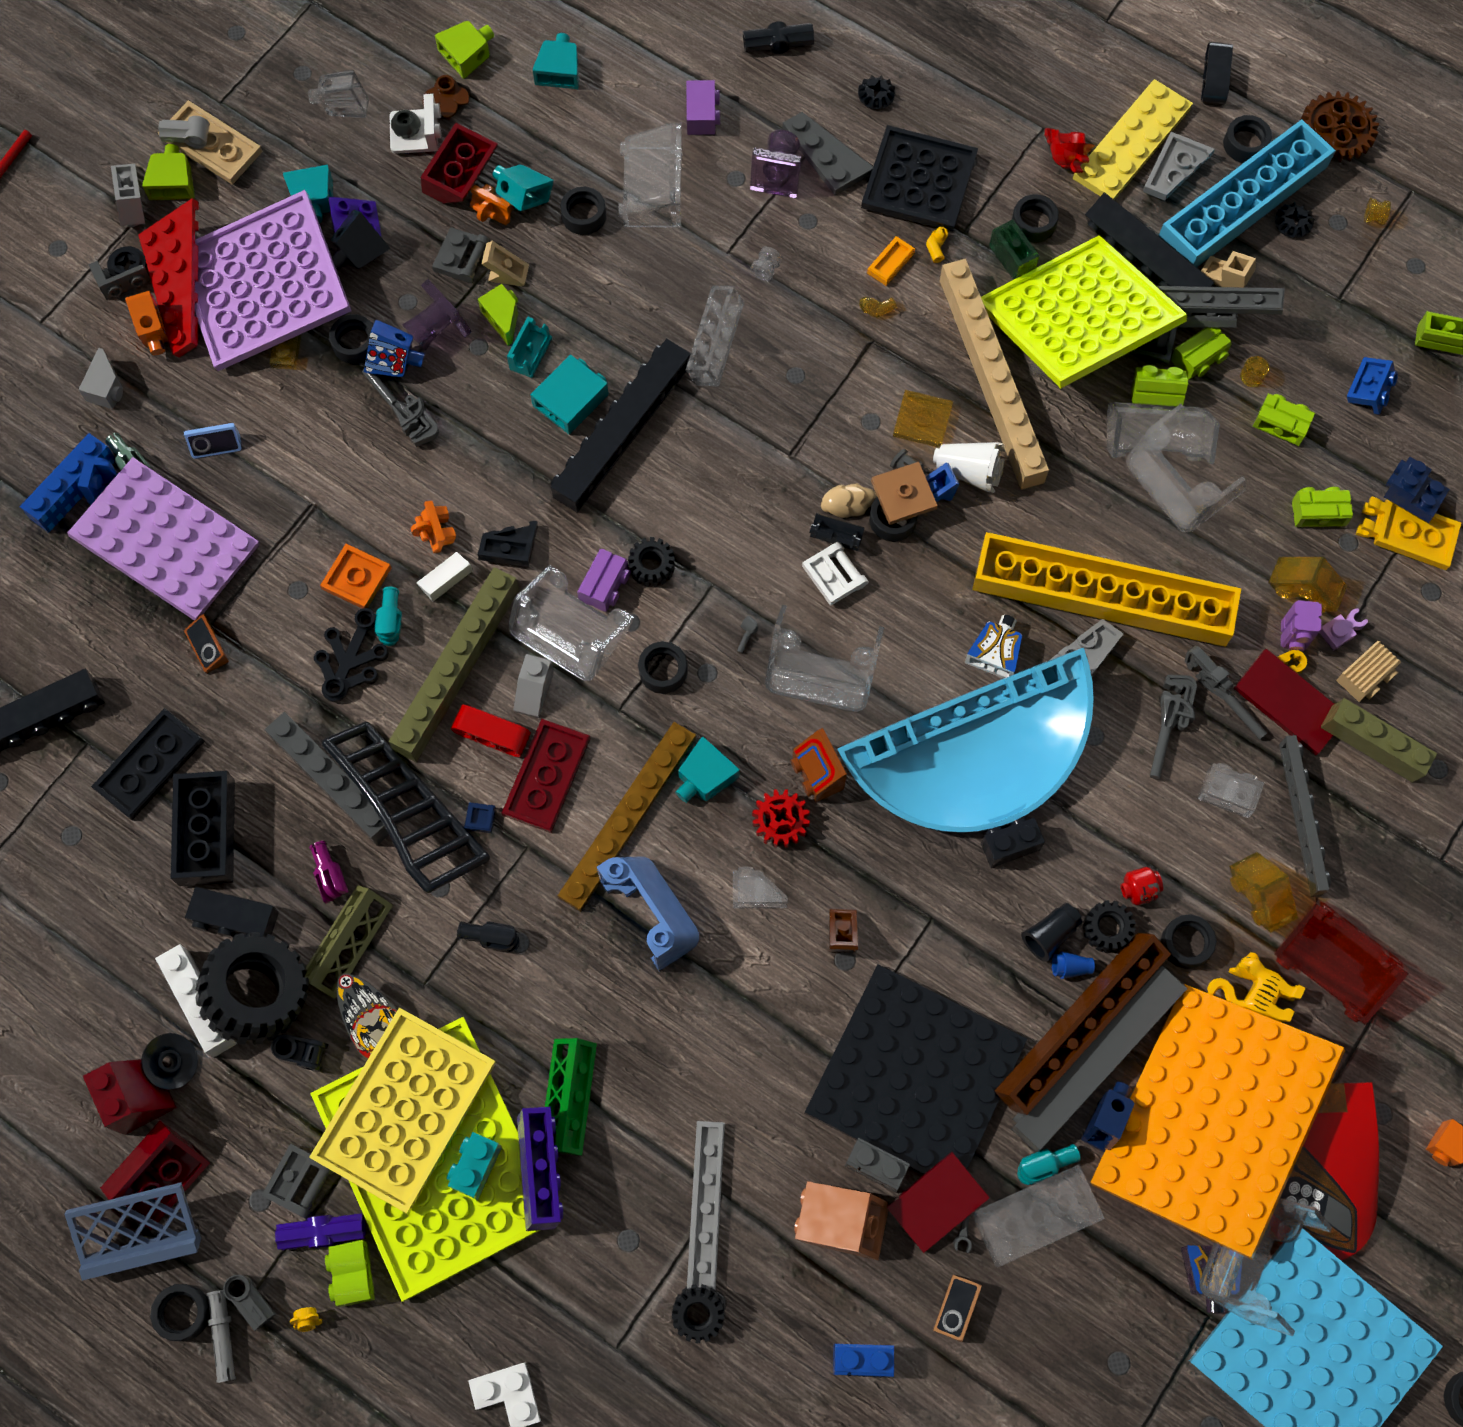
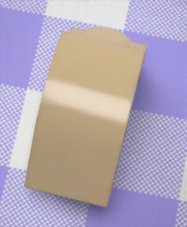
M1235 251L1231 253L1227 261L1210 256L1201 272L1210 278L1216 286L1245 288L1255 272L1256 258Z

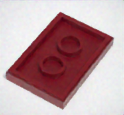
M951 1152L886 1207L921 1251L925 1253L990 1197L955 1154Z

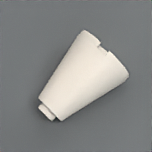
M999 442L942 444L940 449L936 448L934 452L933 463H936V467L939 468L947 462L956 478L986 492L994 493L993 486L998 487L1005 459H1001L1000 455L1001 452L1006 451L1005 444Z

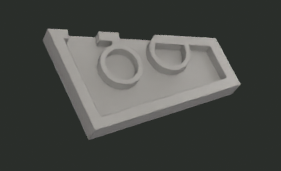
M1170 132L1144 186L1143 192L1165 201L1213 155L1215 149Z

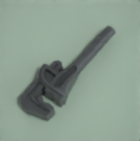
M364 369L362 370L364 376L390 405L400 422L403 433L406 436L409 435L411 442L416 447L433 441L438 437V426L426 412L421 397L415 399L414 396L408 395L405 398L406 403L397 400L376 374L365 373Z
M1194 646L1187 651L1184 661L1188 665L1187 668L1192 670L1198 665L1202 668L1195 676L1198 682L1210 692L1223 699L1259 740L1266 735L1265 729L1232 694L1230 689L1233 687V683L1227 677L1230 673L1223 667L1216 665L1200 647Z
M1167 675L1163 688L1174 690L1178 694L1173 695L1165 690L1161 694V729L1150 778L1160 779L1171 730L1177 725V729L1183 731L1189 723H1193L1195 720V711L1192 706L1197 683L1191 676ZM1182 690L1184 691L1183 699L1181 698V695H1180V692H1181Z

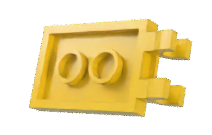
M1373 496L1370 497L1369 503L1366 502L1364 504L1362 513L1377 516V519L1374 522L1365 518L1363 524L1358 525L1355 535L1366 538L1374 537V545L1437 568L1447 570L1450 567L1461 522L1435 513L1431 521L1427 523L1389 500L1383 502Z

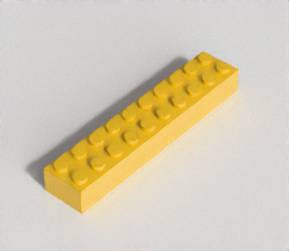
M986 532L972 589L978 592L1224 647L1227 646L1234 634L1241 588L988 532Z

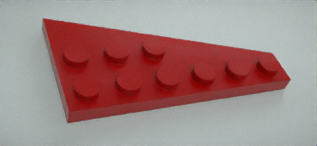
M193 198L138 235L172 355L177 357L183 356L198 346V318L195 317V303H198V294L195 293V282H198V245L195 244V232L199 231V222L195 220V211L199 210V202Z

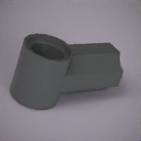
M233 1275L225 1281L223 1286L225 1297L232 1301L254 1331L263 1327L276 1315L256 1289L250 1277ZM238 1280H242L246 1285V1290L240 1297L235 1296L232 1289L234 1283Z

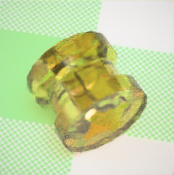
M1370 198L1365 209L1364 222L1377 221L1378 224L1385 225L1390 214L1391 201L1384 200L1379 202L1376 198Z
M1260 356L1248 358L1240 372L1241 381L1248 387H1258L1261 385L1269 372L1268 362Z

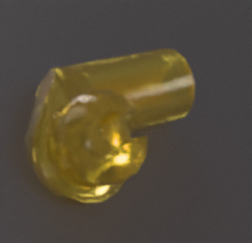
M865 296L859 301L862 311L873 317H880L897 308L896 302L892 297L879 302Z

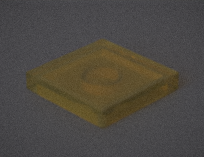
M905 390L893 437L940 448L943 443L953 401Z

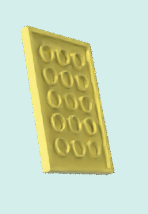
M399 1008L309 1158L404 1213L409 1214L494 1068L496 1061Z

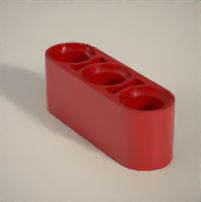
M468 705L461 706L451 727L454 733L514 757H521L531 735V732L523 726Z

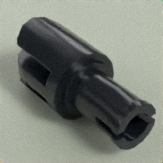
M461 921L458 926V939L478 941L486 949L513 952L520 945V939L514 926L491 921L486 922L483 926Z

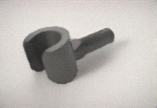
M747 616L740 626L746 632L737 649L739 653H743L751 635H754L758 630L757 622L750 616Z
M970 1215L962 1221L959 1236L954 1239L953 1246L956 1251L960 1240L967 1241L966 1253H969L972 1248L971 1241L968 1239Z

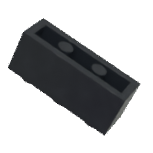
M195 887L185 919L192 923L191 927L204 932H207L208 928L218 930L217 934L228 938H233L234 934L243 933L245 937H249L251 932H259L260 937L266 938L267 934L272 935L279 911L272 905Z

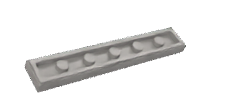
M697 1121L687 1289H690L691 1285L694 1284L697 1287H701V1284L706 1285L707 1289L710 1290L712 1287L716 1292L725 1122Z

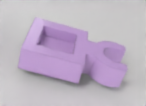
M1358 608L1353 609L1347 615L1346 620L1340 614L1321 626L1319 633L1333 651L1353 639L1357 635L1354 630H1361L1368 623L1367 619L1362 622L1355 621L1354 616L1360 611Z

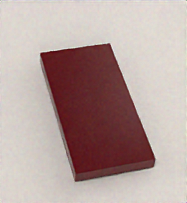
M1264 649L1233 689L1290 736L1297 735L1298 742L1316 756L1333 736L1320 727L1334 703L1268 649Z
M541 718L502 810V816L552 833L590 742V735Z

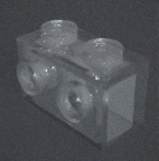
M1213 763L1206 772L1197 799L1249 818L1255 812L1265 782L1259 781L1252 774H1241L1233 771L1226 764Z

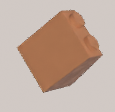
M807 1181L806 1188L801 1194L802 1208L800 1217L795 1222V1239L806 1244L879 1260L888 1215L886 1206L890 1203L871 1193Z

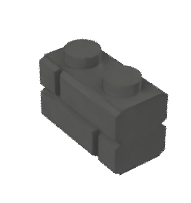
M858 1138L845 1167L879 1185L884 1184L885 1188L896 1192L910 1164Z

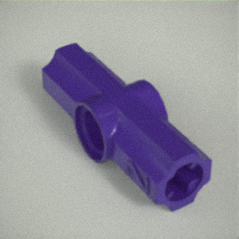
M357 1213L333 1217V1215L307 1218V1221L277 1224L275 1231L277 1249L288 1250L308 1246L309 1248H323L334 1246L335 1243L366 1239V1221L363 1214Z

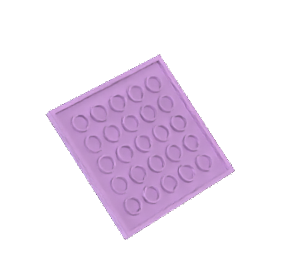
M305 190L195 240V244L198 245V282H195V293L198 294V303H195V313L213 366L217 371L351 312L311 200Z

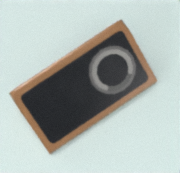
M952 1275L933 1331L962 1342L982 1285Z

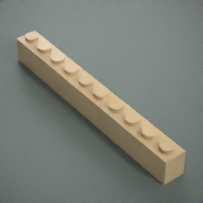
M966 259L942 265L940 283L1002 443L1005 444L1006 453L1020 489L1044 484L1049 472L1048 466Z

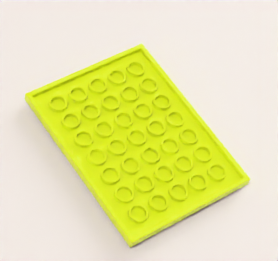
M464 1017L439 1028L442 1032L480 1052ZM363 1067L310 1093L325 1128L328 1127ZM491 1073L409 1214L404 1213L349 1181L402 1302L541 1231H526L518 1131ZM472 1132L495 1141L502 1146L478 1200L448 1187L450 1181L447 1180L451 1166L454 1163L458 1164L462 1156L459 1150L466 1136L470 1138Z

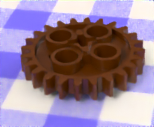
M1337 91L1335 96L1327 92L1325 98L1322 95H1318L1317 100L1312 99L1309 106H1306L1301 119L1336 150L1333 157H1337L1339 162L1342 161L1343 157H1346L1350 162L1353 156L1359 159L1362 153L1366 154L1369 148H1372L1379 133L1377 131L1379 123L1375 122L1377 115H1370L1373 108L1364 107L1366 101L1359 103L1357 102V95L1351 99L1349 98V92L1342 97L1340 92Z

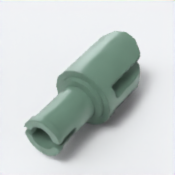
M113 433V436L116 438L115 440L111 435L106 438L105 443L115 453V462L121 470L132 457L153 470L136 448L128 447L119 433Z

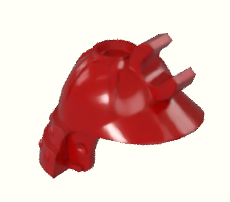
M1044 129V136L1050 146L1055 163L1063 169H1071L1074 173H1083L1080 165L1082 163H1089L1087 155L1095 145L1086 143L1085 134L1081 132L1060 133L1056 129Z

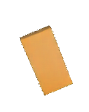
M896 236L867 269V274L887 286L915 254V248Z

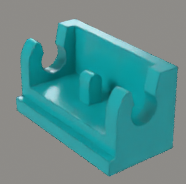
M527 317L507 355L510 370L530 378L533 377L553 339L546 324L539 328L534 318Z

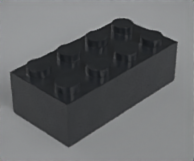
M228 771L173 774L171 879L178 886L233 883L235 779Z

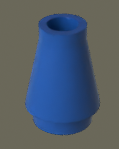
M1066 952L1053 955L1052 972L1054 976H1059L1060 979L1094 973L1095 963L1093 958Z

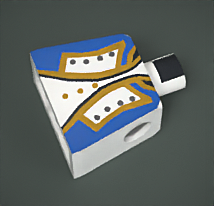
M1002 615L999 624L987 622L970 648L965 664L1001 678L1013 675L1022 639V634L1013 630L1016 619L1010 615Z

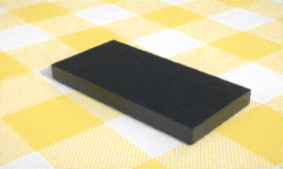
M164 708L91 787L130 820H133L205 741Z

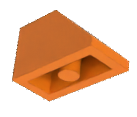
M1454 1119L1442 1122L1426 1148L1427 1151L1433 1154L1432 1158L1443 1166L1463 1165V1126Z

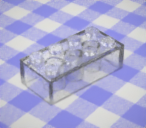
M1080 1165L1074 1166L972 1213L996 1268L1105 1219Z

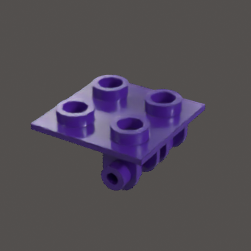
M338 197L328 198L334 234L353 210H357L364 215L381 236L375 201Z

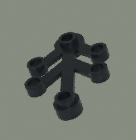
M362 608L356 612L354 619L358 627L346 653L341 643L339 630L335 627H330L325 631L324 637L331 644L340 665L335 675L330 666L331 657L328 652L319 650L314 654V661L321 668L325 678V682L322 685V694L328 701H341L346 697L348 689L362 683L374 684L378 680V673L373 667H366L362 670V673L347 678L349 671L373 660L384 661L388 658L389 652L383 644H376L371 650L357 655L367 632L375 627L376 616L371 609ZM365 619H371L369 624H362ZM331 633H337V636L334 639H329V635ZM380 649H383L384 654L381 656H377L376 652ZM320 656H327L325 661H318ZM373 672L374 676L372 678H365L367 673ZM334 687H340L337 693H331Z

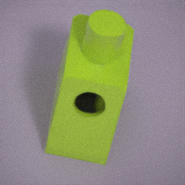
M470 21L462 22L435 35L438 51L463 79L489 57L487 41L494 38V33L489 25H485L477 30Z
M175 144L165 145L164 153H153L150 156L142 185L149 200L194 199L195 197L191 166L186 155L179 153V147Z

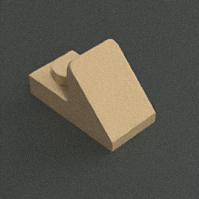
M494 241L486 243L481 264L491 270L489 281L524 286L529 264Z

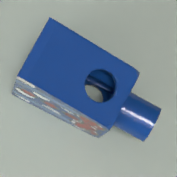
M375 320L370 333L364 372L403 377L408 364L422 368L425 353L411 350L413 342L411 334Z

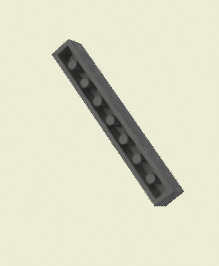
M1161 966L1029 1114L1018 1113L1012 1119L1016 1124L1011 1130L1033 1151H1040L1188 988Z

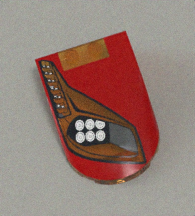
M1372 1082L1330 1084L1267 1226L1271 1236L1281 1245L1298 1225L1337 1258L1344 1260L1361 1250L1370 1239L1376 1225L1379 1186V1137Z

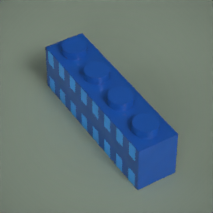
M90 433L84 437L20 506L30 520L48 533L84 496L78 487L85 458H104L111 462V464L115 462V456L109 447Z

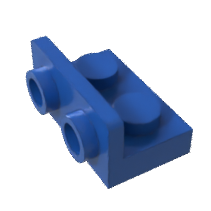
M1364 357L1347 394L1348 403L1372 406L1374 414L1380 415L1383 406L1388 404L1390 389L1396 385L1398 379V372L1395 371L1393 361Z
M85 458L78 487L90 506L118 475L111 462L104 458Z

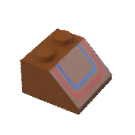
M821 728L793 749V759H790L796 774L801 773L804 779L802 786L808 797L812 796L815 803L844 790L847 773L824 729Z

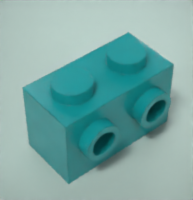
M472 1132L470 1138L466 1136L459 1150L462 1156L458 1164L454 1163L451 1166L447 1175V1180L450 1181L448 1187L478 1200L502 1146Z

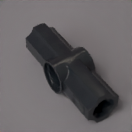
M777 21L771 23L765 29L743 31L744 51L770 50L774 54H783L790 47L814 45L813 24L787 26L784 22Z

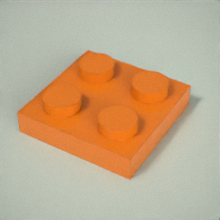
M345 544L320 587L322 590L360 608H368L392 568L389 563Z

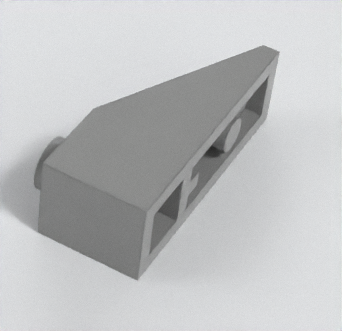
M136 165L111 166L120 226L135 227L139 224H145Z

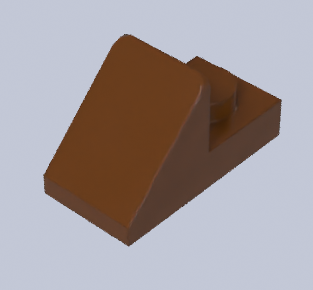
M830 909L829 952L856 953L858 950L857 910Z

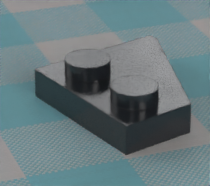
M530 521L529 526L517 529L514 526H510L501 531L494 530L483 533L477 554L478 560L529 567L538 522Z

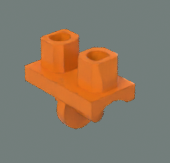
M486 184L482 188L476 185L471 188L472 200L470 207L477 211V219L484 222L489 217L504 225L510 222V214L514 206L505 199L497 197L494 187Z
M425 501V509L421 512V516L415 517L416 524L411 527V533L413 536H420L423 542L429 540L433 553H440L443 546L454 543L456 534L453 527L441 528L440 523L448 522L449 519L447 507L434 506L433 501Z

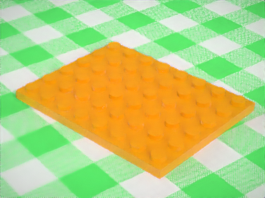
M1184 984L1188 989L1175 1002L1130 1097L1135 1104L1121 1139L1110 1150H1105L1090 1183L1103 1191L1253 1260L1345 1049L1342 1046Z

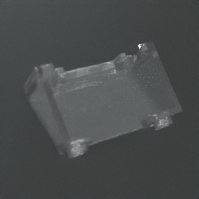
M669 123L626 136L625 142H620V154L624 156L623 203H619V217L623 218L624 227H681L682 123Z
M549 565L515 597L509 620V630L522 643L580 679L590 681L600 672L628 633L635 617L618 608L613 609L608 617L568 593L569 583L566 575Z

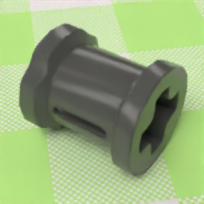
M902 449L894 457L890 467L898 469L905 466L904 462L910 465L916 463V461L908 455L906 449ZM919 462L921 468H923L924 464L922 462Z

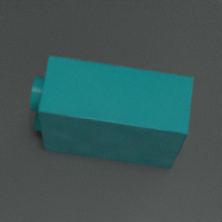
M570 354L530 394L532 405L570 435L609 395L608 382L600 373L595 374L591 371L584 360L580 358L577 360Z

